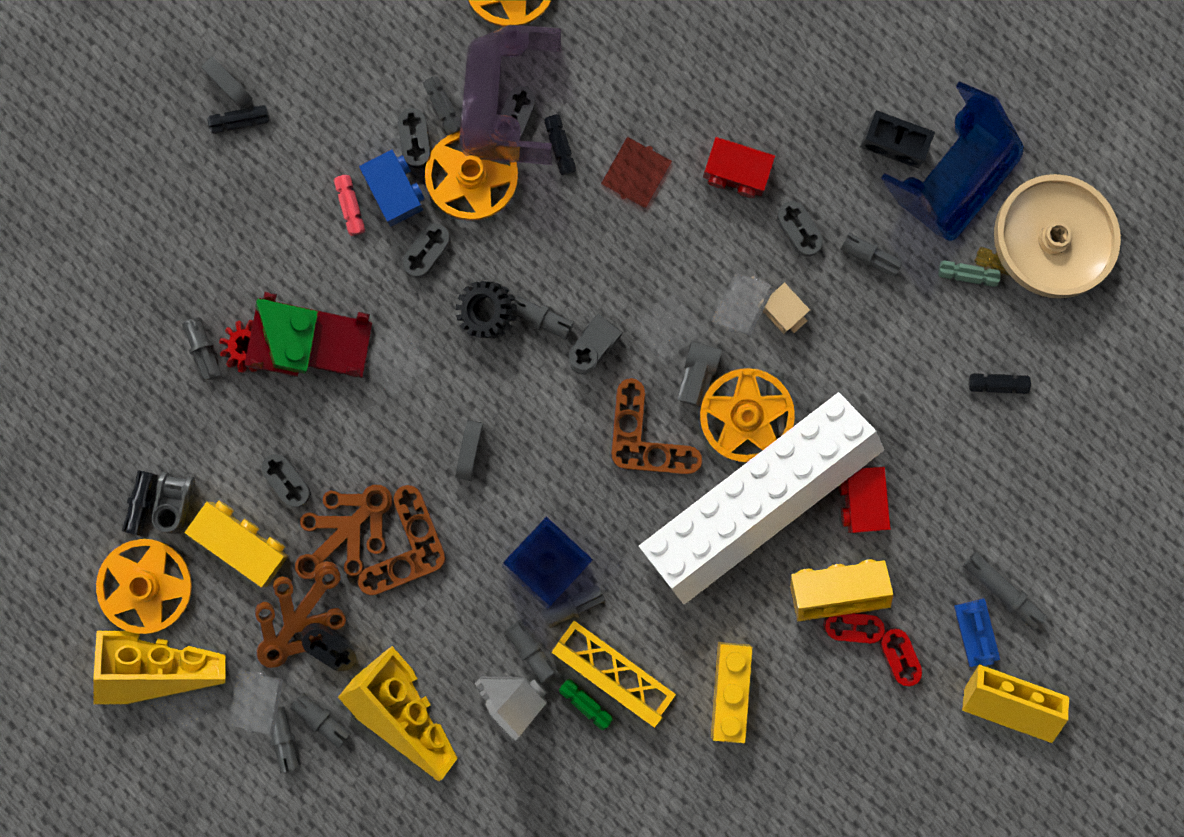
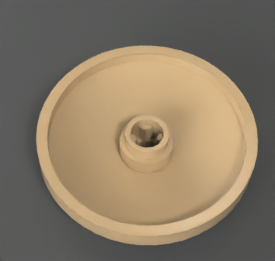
M1043 175L1030 179L1020 185L1002 204L994 227L996 251L1008 274L1025 289L1049 298H1070L1091 290L1111 272L1120 251V227L1111 205L1094 187L1080 179L1066 175Z

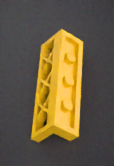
M575 620L551 652L654 728L662 719V713L676 695ZM575 629L586 636L588 650L575 652L565 645ZM590 640L601 648L591 649ZM608 652L612 655L614 668L599 670L594 666L592 653ZM589 654L590 662L580 655ZM616 659L625 666L617 668ZM618 671H634L638 677L639 687L625 689L621 686ZM614 672L616 681L606 675V673ZM641 677L651 685L642 686ZM657 688L666 695L657 710H654L645 703L643 690ZM640 691L641 700L631 692Z

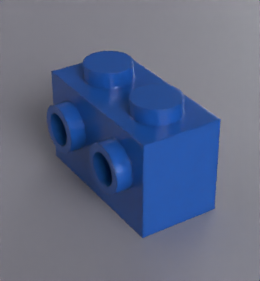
M392 149L359 166L390 227L423 211L420 202L425 200L417 182L412 185L410 184L406 174L411 171L403 155L396 157Z

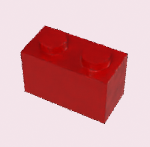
M715 137L702 178L708 179L707 183L716 188L725 189L726 185L738 189L737 193L744 197L755 198V195L762 196L775 155Z
M885 466L861 468L838 486L840 496L845 495L846 508H841L843 527H848V533L890 530Z

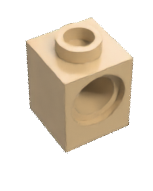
M783 283L759 306L783 334L789 329L795 333L808 321L804 316L810 309L786 283Z

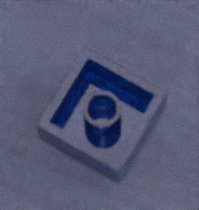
M546 516L503 562L502 568L548 610L591 564L593 559Z

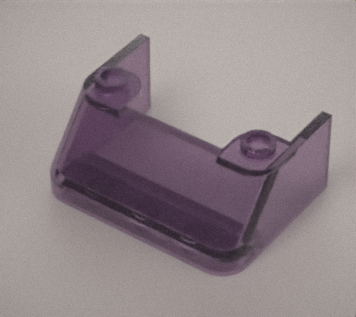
M508 25L478 37L470 43L467 53L460 129V147L466 156H477L482 160L552 165V143L520 141L521 128L518 121L508 115H497L502 56L518 57L526 50L561 52V28Z

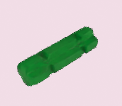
M567 679L561 685L559 693L566 699L570 698L572 700L571 704L589 720L592 718L594 720L593 723L600 730H605L612 723V716L607 711H602L600 709L601 706L586 692L580 691L578 685L571 679Z

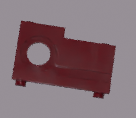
M264 291V300L276 302L277 294ZM255 309L244 366L298 377V372L273 367L270 348L264 339L259 312ZM318 311L308 367L362 378L372 322H369L370 314L358 311L355 319Z

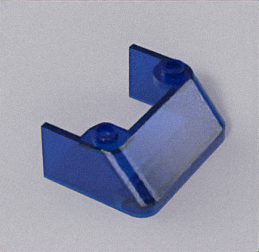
M960 81L957 83L956 88L966 105L957 113L954 121L955 131L959 138L923 183L915 177H909L903 182L886 173L881 177L900 206L935 234L948 241H953L960 236L1018 164L1024 150L1023 143L998 98Z

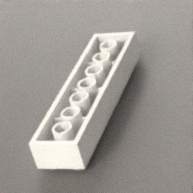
M838 392L640 544L639 547L679 600L685 605L885 449L877 431Z

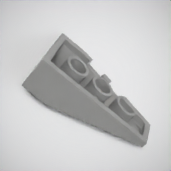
M481 676L475 682L476 687L481 691V697L486 701L485 705L491 717L514 741L521 736L547 703V700L543 697L547 692L535 679L529 682L524 677Z

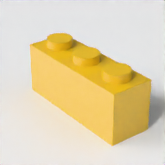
M218 500L216 504L214 502H206L184 533L261 588L267 587L288 558V555L283 552L285 546L272 537H269L267 540L257 534L259 528L245 518L240 522L232 516L234 510L222 501Z
M869 559L849 566L835 564L827 569L815 571L813 569H803L795 574H791L790 588L797 622L891 608L893 591L885 560L875 561Z
M718 642L711 738L713 741L745 743L752 646L749 644Z
M979 664L965 686L962 711L1053 743L1068 721L1069 697Z

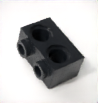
M876 110L869 120L860 148L918 169L926 159L935 131Z

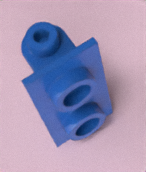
M985 598L954 605L969 667L979 664L987 666L994 664V661L1000 660Z

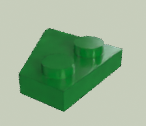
M257 298L255 307L261 318L262 330L270 348L273 367L305 374L308 368L318 311Z

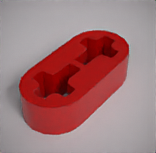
M852 613L826 617L823 624L825 633L830 638L838 641L876 643L881 640L885 632L882 620L870 614ZM837 617H841V622L852 624L851 630L843 629L840 631V635H835L836 632L830 628V623L836 622ZM868 620H872V624L878 627V631L873 632L871 638H867L866 632L856 631L857 625L865 626L868 624Z
M896 628L887 629L879 643L891 674L899 684L908 687L914 686L922 677V668L911 641L904 631ZM892 634L903 640V642L899 643L901 655H897L894 648L887 647V643L891 641L890 635ZM902 659L905 660L907 666L915 668V671L911 673L912 679L910 680L904 676H899V672L903 671L900 662Z

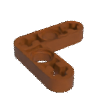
M630 378L622 381L618 386L616 394L611 453L614 464L622 469L692 474L698 471L702 464V455L695 447L641 442L645 389L642 383L636 379ZM628 384H633L634 389L640 391V395L634 396L633 407L639 406V412L630 409L620 411V404L627 406V396L622 395V389H627ZM625 415H631L637 421V428L631 433L623 432L619 427V421ZM623 446H628L630 452L639 453L638 447H645L642 456L644 466H638L637 462L639 459L635 458L629 459L628 464H623L622 458L616 456L617 451H622ZM652 449H661L665 453L666 459L663 465L655 467L649 463L647 456ZM669 449H675V456L678 457L685 456L686 451L691 452V456L697 459L696 464H691L690 469H685L684 463L674 462L675 469L668 468L671 460Z
M402 486L394 494V504L412 550L364 569L359 575L358 585L365 594H380L437 571L445 563L446 555L423 495L415 486ZM408 490L409 494H416L417 499L413 501L415 510L417 511L422 507L424 512L423 514L413 515L408 520H406L404 514L411 513L407 504L401 505L400 499L404 497L403 492ZM417 519H423L429 526L428 533L424 537H416L411 531L412 523ZM432 536L435 543L429 544L431 551L440 554V557L436 559L437 565L433 567L430 562L424 563L423 557L427 555L425 547L422 546L418 550L416 546L417 542H425ZM399 560H405L411 566V572L406 578H399L394 573V565ZM387 565L388 575L394 583L388 585V580L384 579L377 583L378 589L376 590L372 586L366 587L364 581L369 579L368 573L372 572L374 576L385 573L381 567Z

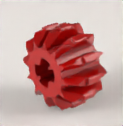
M253 320L248 321L246 328L241 321H236L237 331L235 332L227 327L225 332L230 335L229 340L221 338L219 341L220 344L228 346V348L220 352V356L230 357L226 365L230 368L237 365V371L240 373H244L247 369L244 366L247 352L243 351L244 348L241 343L244 340L249 342ZM249 367L251 372H257V369Z

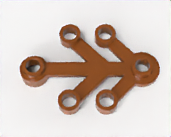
M377 484L367 487L362 494H340L333 490L326 492L323 496V504L328 509H337L341 505L361 507L352 516H318L315 513H305L301 517L300 525L305 531H315L317 528L338 529L313 554H304L297 559L295 571L298 576L303 579H313L314 571L310 573L305 571V562L308 560L313 561L316 568L346 539L347 560L344 563V570L350 576L359 575L364 568V564L360 559L361 524L370 516L371 537L367 540L366 547L373 554L382 553L386 548V541L383 538V514L388 512L392 506L391 492L386 487ZM330 494H335L338 497V503L335 506H330L327 503V498ZM373 495H381L383 501L380 506L372 504L371 498ZM308 516H312L316 520L315 526L312 528H308L305 525V519ZM375 538L382 542V547L378 551L371 548V541ZM353 560L359 564V570L356 573H352L348 569V564Z
M325 561L316 566L314 570L316 582L295 611L291 596L293 593L292 581L287 577H279L274 581L273 589L275 595L279 597L284 623L277 636L272 623L275 617L272 604L261 602L256 606L255 616L261 624L264 639L257 647V658L263 666L269 668L279 667L285 663L289 655L306 652L301 640L289 641L295 633L302 632L307 625L320 623L334 630L340 629L345 625L346 618L344 612L339 608H332L327 613L308 616L325 591L339 584L341 576L336 564ZM326 574L334 576L329 582L322 580ZM281 584L289 585L286 591H279L277 589ZM263 609H268L271 611L270 614L266 617H262L259 615L260 611ZM334 615L341 616L338 622L330 621ZM321 634L317 637L311 635V644L316 640L322 641ZM271 650L279 652L275 657H269L267 654Z

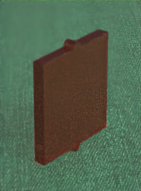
M627 137L601 184L620 194L621 199L627 198L646 209L672 161L653 151L652 146L645 147Z

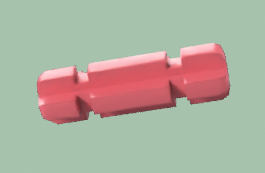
M349 175L338 176L334 178V184L337 192L340 193L338 198L344 219L348 221L346 222L348 233L351 236L362 234L365 232L363 220L359 218L361 212L355 192L352 190L354 188Z

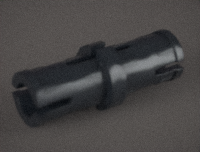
M141 470L137 471L132 495L127 499L129 506L122 528L123 532L142 536L148 509H152L153 502L150 501L158 477L157 474Z

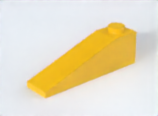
M97 631L93 678L94 704H130L225 683L224 654L192 646L178 650L168 647V640L158 638L156 644L139 640L140 634L128 631Z
M392 646L358 673L338 698L358 721L434 779L441 781L458 758L442 726L437 723L433 724L427 713L426 708L431 705L426 696L420 699L412 683L417 680L413 669Z

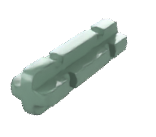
M945 260L941 261L938 269V276L941 278L952 279V277H955V280L974 284H981L982 282L985 286L991 287L998 286L1001 276L999 270L990 268L984 270V267L962 263L955 265V262Z

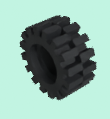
M481 281L471 283L472 287L466 286L463 289L466 295L460 294L458 297L459 300L463 301L462 305L456 304L455 309L461 310V314L456 315L457 321H463L460 327L463 330H468L467 334L478 338L492 339L497 338L496 336L505 335L504 330L512 328L509 321H515L517 317L516 315H511L512 310H517V305L511 304V301L515 300L514 295L507 294L510 291L507 287L494 282ZM485 298H490L495 305V314L488 322L482 321L478 315V306Z

